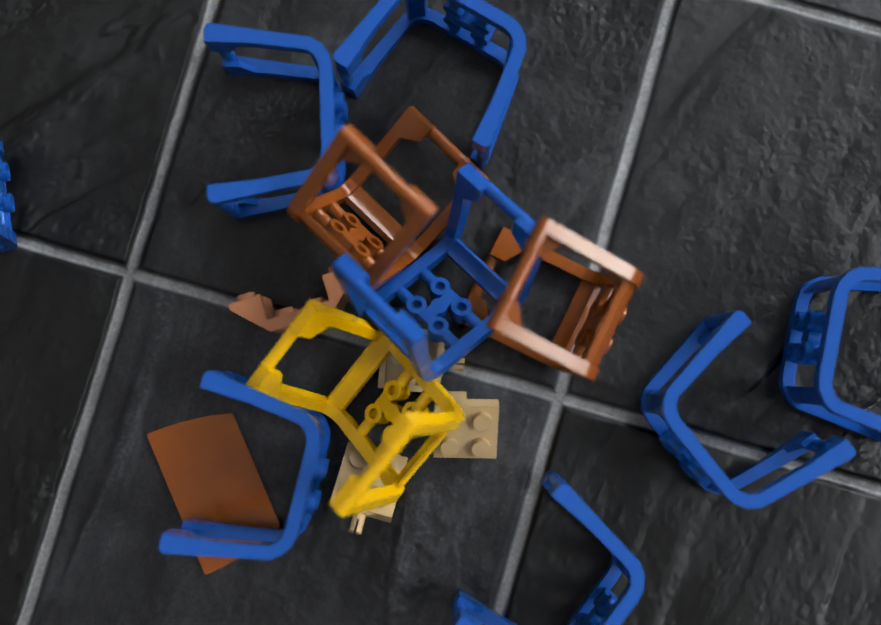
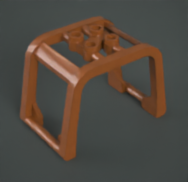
M414 106L407 108L376 147L352 124L342 127L292 199L286 211L297 224L302 223L337 258L347 253L369 275L371 284L369 286L374 291L409 267L446 229L452 205L451 202L417 240L415 239L439 211V208L414 184L411 186L407 185L384 162L385 158L402 139L421 142L428 137L457 165L456 169L452 172L455 182L457 171L468 163L490 180ZM342 160L361 164L340 187L316 197ZM373 172L399 196L406 220L403 227L361 187ZM346 202L389 245L383 249L384 246L381 240L372 235L355 215L345 212L339 205Z
M539 216L522 248L524 252L504 293L500 294L485 327L495 331L489 338L558 371L595 382L600 371L598 365L603 355L609 351L613 342L612 336L617 326L622 323L626 316L628 302L634 290L639 289L645 276L637 268L545 216ZM504 226L500 228L484 261L492 270H494L498 260L505 262L522 252L511 233L512 230ZM563 246L610 273H600L588 269L553 250ZM537 257H543L542 262L581 280L552 342L522 328L519 302L516 301ZM474 282L466 299L472 305L471 311L483 321L488 317L486 300L480 298L483 289Z

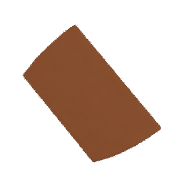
M232 413L199 417L147 434L149 443L182 521L189 517L231 524L280 527V523ZM230 540V541H242V542H253V543H261V542H262V541ZM197 556L205 575L221 569L238 559Z

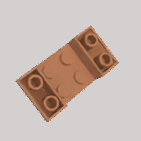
M329 267V273L322 275L329 300L323 297L314 298L313 300L343 311L348 300L332 268ZM255 292L241 294L236 297L237 302L228 304L230 311L270 332L283 334L289 324L302 310H298V308L293 309V306L275 311L271 299L261 296V294L255 295Z

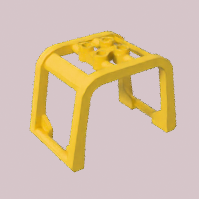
M313 299L308 300L245 384L291 405L327 415L340 427L369 464L361 476H350L329 502L335 512L341 517L351 516L395 503L403 494L404 485L448 432L456 430L465 418L462 408L437 379L424 382L415 373L411 361L372 322ZM334 327L372 340L328 397L283 384V374L280 370L274 369L298 336L311 339L327 328ZM392 353L405 369L396 380L386 382L383 393L375 403L369 404L365 409V419L359 425L346 411V408L388 355ZM414 378L423 388V392L415 402L410 401L404 406L399 405L398 401H405L410 396L408 384ZM433 400L442 412L429 413L427 406ZM392 422L393 425L387 426L384 429L381 438L382 442L376 447L367 435L376 424L381 425ZM431 434L398 474L390 462L400 453L411 437ZM378 477L385 485L369 489Z

